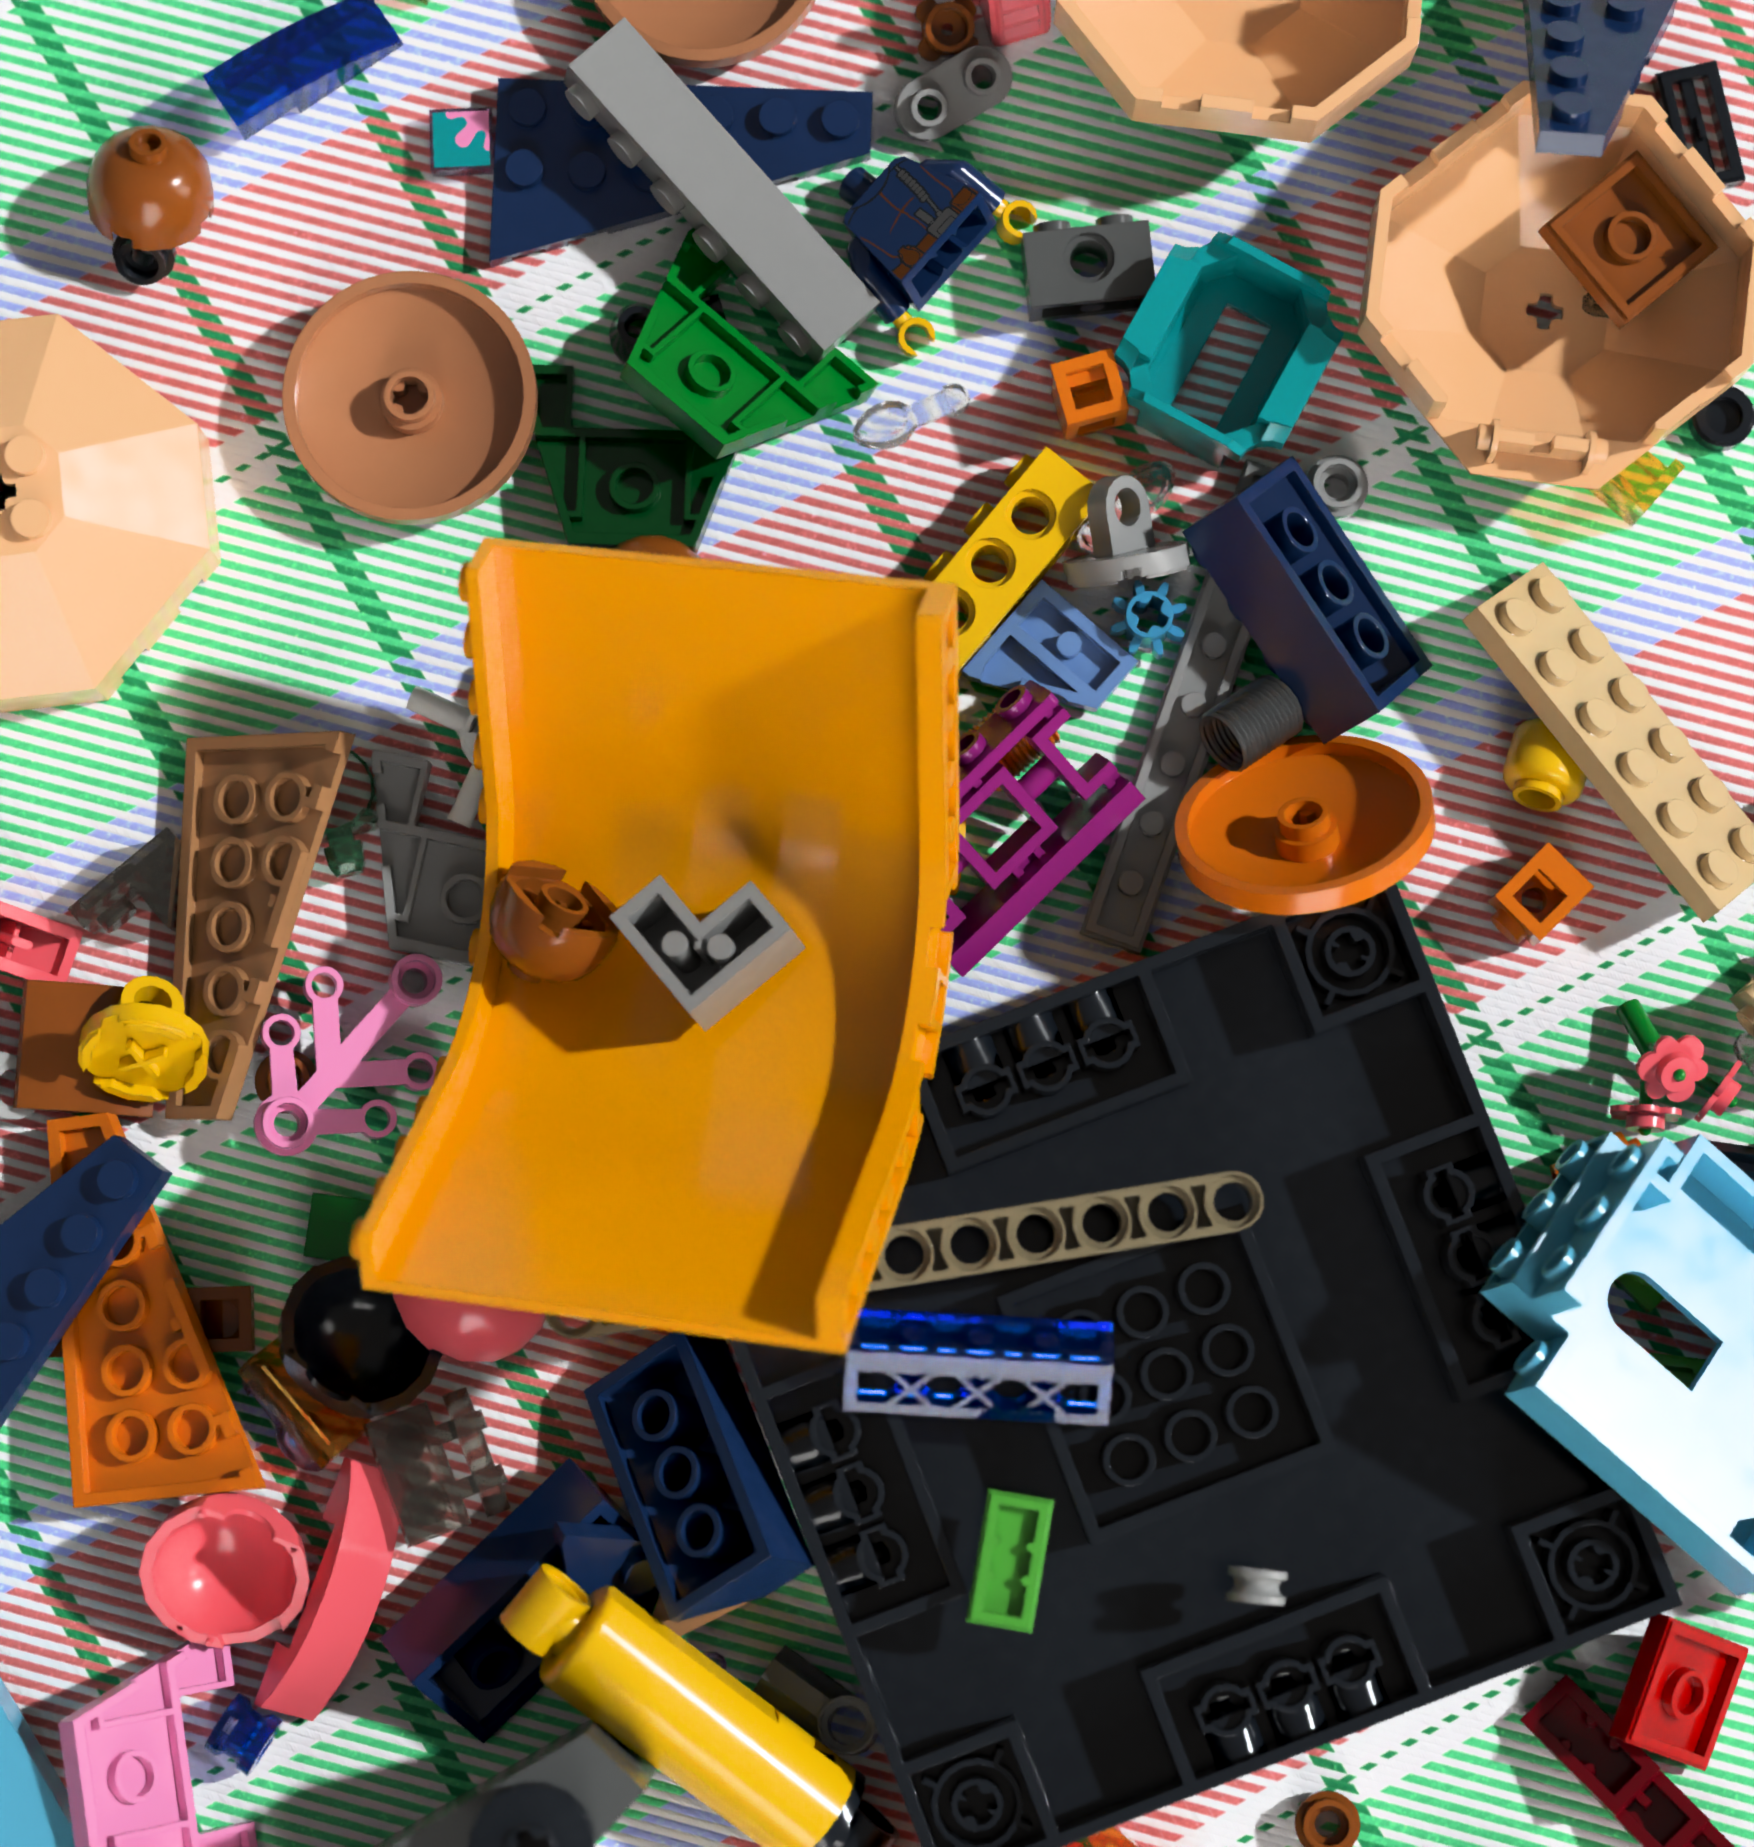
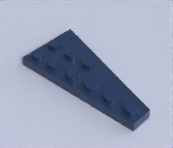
M1523 0L1535 152L1602 157L1622 118L1624 105L1629 95L1634 94L1644 66L1648 65L1673 17L1678 0Z
M113 1135L0 1225V1429L173 1174L125 1137Z

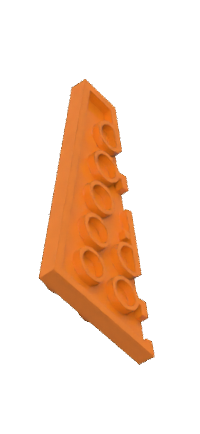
M106 1112L47 1120L51 1184L113 1135L126 1138L116 1114ZM152 1204L62 1337L73 1508L267 1488Z

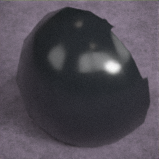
M343 1256L317 1266L315 1264L293 1285L278 1324L279 1356L290 1377L313 1399L334 1411L351 1417L371 1419L409 1405L431 1384L443 1354L433 1349L429 1351L405 1327L392 1292L362 1288L360 1262L357 1259H353L352 1256Z

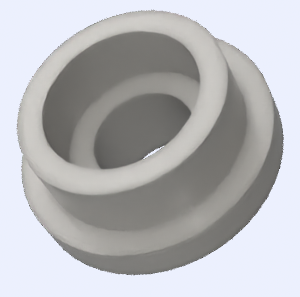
M1343 455L1324 457L1317 461L1307 474L1308 479L1335 519L1345 518L1359 510L1367 497L1368 479L1366 473L1355 460ZM1331 478L1342 480L1347 487V494L1341 498L1329 496L1324 488L1325 482Z

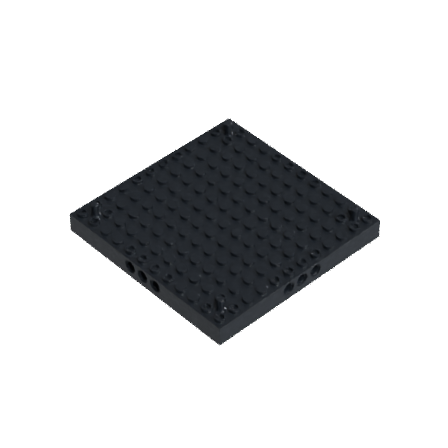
M1396 883L1370 898L1338 909L1300 915H1258L940 1037L933 1079L922 1078L920 1086V1112L923 1113L924 1121L913 1162L891 1226L1233 1171L1251 1176L1259 1184L1264 1196L1263 1210L1259 1219L1250 1227L1230 1234L869 1292L865 1296L845 1354L729 1338L921 1847H1063L1683 1605L1650 1520L1505 1395V1392L1518 1374L1514 1371L1516 1360L1534 1340L1486 1299L1480 1291L1493 1273L1489 1269V1263L1494 1254L1508 1240L1516 1238L1525 1225L1526 1221L1522 1218L1525 1206ZM1234 1184L1220 1186L1214 1195L1216 1212L1228 1221H1238L1246 1215L1249 1200L1244 1190ZM1158 1195L1149 1204L1148 1217L1155 1228L1163 1232H1172L1181 1225L1184 1210L1181 1203L1175 1197ZM1095 1205L1085 1211L1082 1218V1227L1085 1234L1091 1240L1105 1243L1111 1241L1116 1236L1119 1221L1111 1208L1104 1205ZM1029 1216L1019 1222L1016 1237L1019 1245L1024 1250L1030 1253H1041L1050 1248L1054 1232L1051 1224L1046 1219L1040 1216ZM965 1226L953 1234L950 1248L958 1261L965 1264H975L986 1257L989 1242L986 1235L980 1229ZM899 1237L888 1244L885 1250V1261L893 1272L900 1275H908L921 1267L924 1253L916 1240L909 1237ZM988 1488L1054 1500L1032 1633L966 1622ZM1228 1566L1287 1571V1580L1283 1581L1279 1586L1281 1595L1286 1597L1285 1606L1226 1600V1591L1231 1590L1234 1586L1233 1577L1228 1575Z

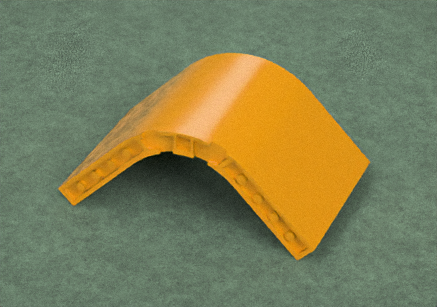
M484 537L471 561L463 563L458 582L460 600L468 602L469 621L465 628L463 640L464 655L467 659H473L474 677L469 689L468 706L470 713L478 717L479 733L474 743L473 762L476 770H482L484 786L478 803L479 822L486 824V864L480 928H475L470 937L468 958L470 965L473 966L462 1015L447 1056L442 1055L437 1062L434 1083L428 1095H421L417 1101L414 1123L408 1135H401L398 1138L393 1164L387 1176H380L377 1179L373 1191L372 1206L365 1219L359 1218L353 1227L350 1245L351 1255L353 1259H357L360 1262L362 1288L845 1354L913 1162L924 1121L923 1113L920 1112V1086L922 1078L933 1079L945 1012L954 932L941 931V928H945L946 906L951 890L956 889L958 884L959 864L957 584ZM525 860L548 863L566 870L561 881L569 884L579 892L582 891L583 884L587 881L599 889L615 905L617 910L656 877L661 875L699 922L751 880L792 928L806 949L705 1032L621 931L618 932L615 945L602 963L591 973L577 981L557 983L541 981L540 983H530L517 977L508 968V961L500 954L490 935V904L500 880L507 874L510 866L516 861Z

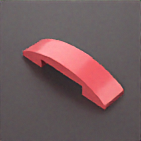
M344 1457L322 1517L335 1524L291 1645L279 1642L275 1644L254 1701L256 1706L313 1721L339 1688L369 1631L386 1584L399 1528L402 1504V1475Z

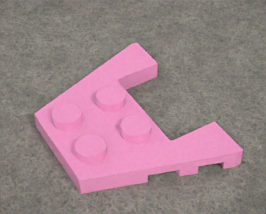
M186 1641L58 1722L75 1847H258L254 1822L236 1823L198 1832L180 1697L235 1685L230 1644L224 1645V1648L220 1649Z

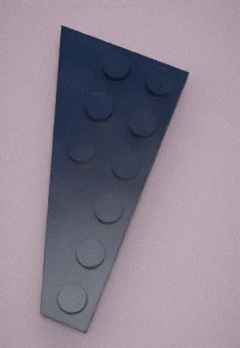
M498 78L489 254L491 268L513 262L512 258L543 249L546 252L568 246V242L603 232L612 234L673 216L653 196L650 190L653 182L637 165L633 168L627 167L615 155L607 141L610 134L595 118L590 121L585 120L572 107L565 95V91L568 88L564 84V80ZM686 85L774 184L793 178L802 180L865 162L871 158L873 92Z

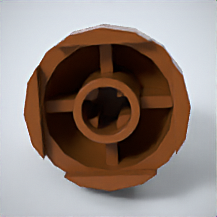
M147 125L134 126L117 132L100 146L89 167L86 188L90 220L103 236L112 241L113 233L122 238L131 239L133 249L142 251L172 249L196 238L201 233V223L208 215L210 219L214 211V191L208 161L188 137L174 129Z
M535 860L516 861L500 880L490 904V935L500 954L508 961V968L517 977L530 983H540L541 981L551 983L577 981L596 969L615 945L620 929L609 916L617 911V908L599 889L587 881L583 884L582 891L579 892L569 884L561 881L566 870Z

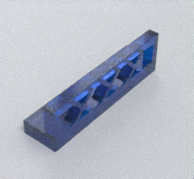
M861 1308L846 1350L843 1411L1108 1426L1114 1371V1322ZM859 1372L887 1373L897 1383L887 1390L858 1389ZM936 1376L954 1377L963 1387L953 1394L935 1393L926 1383ZM1003 1380L1021 1381L1030 1390L1018 1398L1001 1397L992 1387ZM1069 1384L1097 1385L1096 1402L1069 1401L1058 1391Z

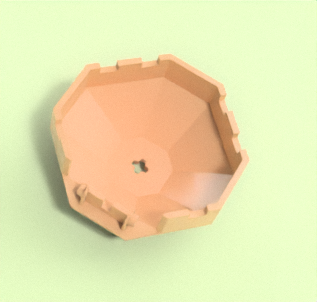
M1056 0L1053 24L1131 121L1310 143L1410 67L1419 45L1422 0Z
M1523 80L1504 94L1501 101L1475 121L1473 119L1431 150L1430 155L1405 175L1400 174L1380 189L1371 212L1357 334L1471 475L1598 490L1738 382L1754 363V220L1751 217L1745 220L1723 193L1726 187L1693 146L1690 149L1685 147L1665 122L1668 118L1667 113L1651 95H1629L1624 105L1622 118L1602 157L1535 152L1530 82ZM1638 150L1719 248L1619 330L1538 231L1560 211L1633 152ZM1540 296L1550 297L1552 308L1561 310L1562 313L1561 319L1551 320L1548 329L1537 328L1536 317L1527 315L1526 312L1527 306L1537 305Z
M59 314L0 320V476H2L7 486L16 487V496L7 498L5 509L0 511V713L108 701L125 681L121 677L144 649L149 651L180 614L181 611L178 608L201 580L206 582L221 564L209 440L196 422Z

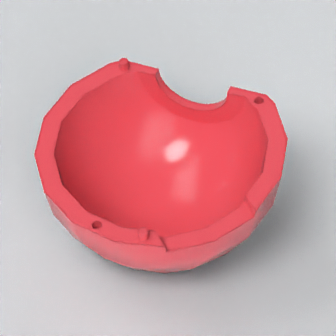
M393 1293V1299L405 1327L429 1351L433 1349L462 1362L493 1363L519 1352L542 1329L546 1320L545 1314L539 1312Z
M235 1492L206 1494L173 1508L145 1544L139 1568L144 1599L161 1623L190 1642L223 1649L224 1645L257 1641L280 1628L284 1631L303 1609L310 1583L303 1541L293 1524L275 1508L266 1503Z

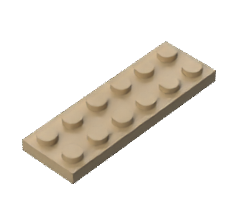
M1544 562L1479 605L1462 620L1703 923L1754 883V824L1731 797L1725 784L1718 777L1714 776L1690 746L1685 734L1674 726L1650 696L1644 683L1634 676L1610 646L1604 633L1593 625L1569 595L1564 583L1553 575Z

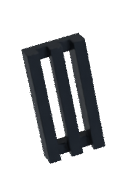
M1711 61L1656 73L1652 79V84L1658 104L1668 115L1665 121L1687 148L1672 85L1678 84L1694 148L1725 186L1729 185V188L1741 186L1746 178L1717 62ZM1701 78L1725 171L1717 173L1693 80Z

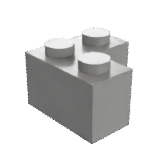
M661 875L656 877L609 916L705 1032L806 949L792 928L751 880L701 922L697 920Z

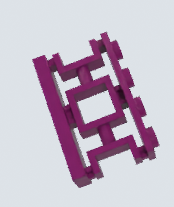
M1032 680L1007 691L997 702L995 713L978 730H971L959 738V825L998 787L1005 792L1028 818L986 860L979 855L959 832L958 875L968 866L986 884L961 910L949 897L947 900L945 928H941V931L954 932L950 968L961 977H964L1146 799L1131 781L1117 772L1118 769L1110 760L1098 753H1095L1076 771L1049 740L1071 715L1064 707L1058 704L1059 700L1050 690ZM1024 737L1042 758L1017 781L998 761ZM1059 777L1077 796L1051 820L1035 802V799Z

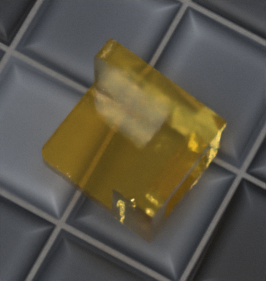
M1647 451L1598 490H1588L1633 527L1686 466L1675 459L1667 468Z

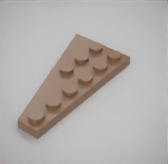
M344 731L187 738L173 985L184 998V1014L202 1027L210 1042L206 1077L195 1090L183 1095L184 1088L169 1092V1099L166 1100L165 1119L232 1121L356 734Z

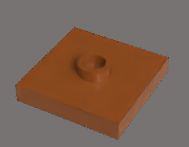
M1638 150L1633 152L1560 211L1538 231L1619 330L1719 248Z

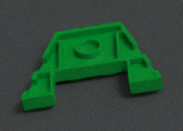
M694 228L687 232L619 377L715 459L863 404L872 396L878 385L872 377L836 347L800 380H795L702 300L728 279L732 270L722 259L715 263L701 251L692 236L696 231Z

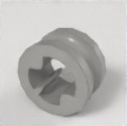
M1228 1566V1575L1233 1577L1234 1586L1231 1590L1226 1591V1600L1285 1606L1286 1597L1281 1595L1279 1586L1283 1581L1287 1580V1571Z

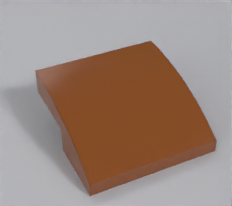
M24 980L13 1108L65 1113L98 1114L107 1112L124 1117L153 1118L154 1102L126 1100L105 1092L93 1083L94 1075L87 1068L83 1072L78 1063L81 1029L92 1015L109 1006L117 1005L124 987ZM141 1001V1002H140V1003L153 1004V1003H151V1002H144V1001Z

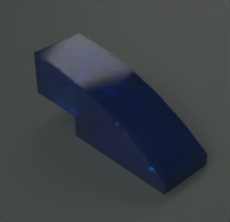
M343 0L269 35L203 75V78L211 93L246 141L295 107L299 113L307 110L403 46V42L374 0Z

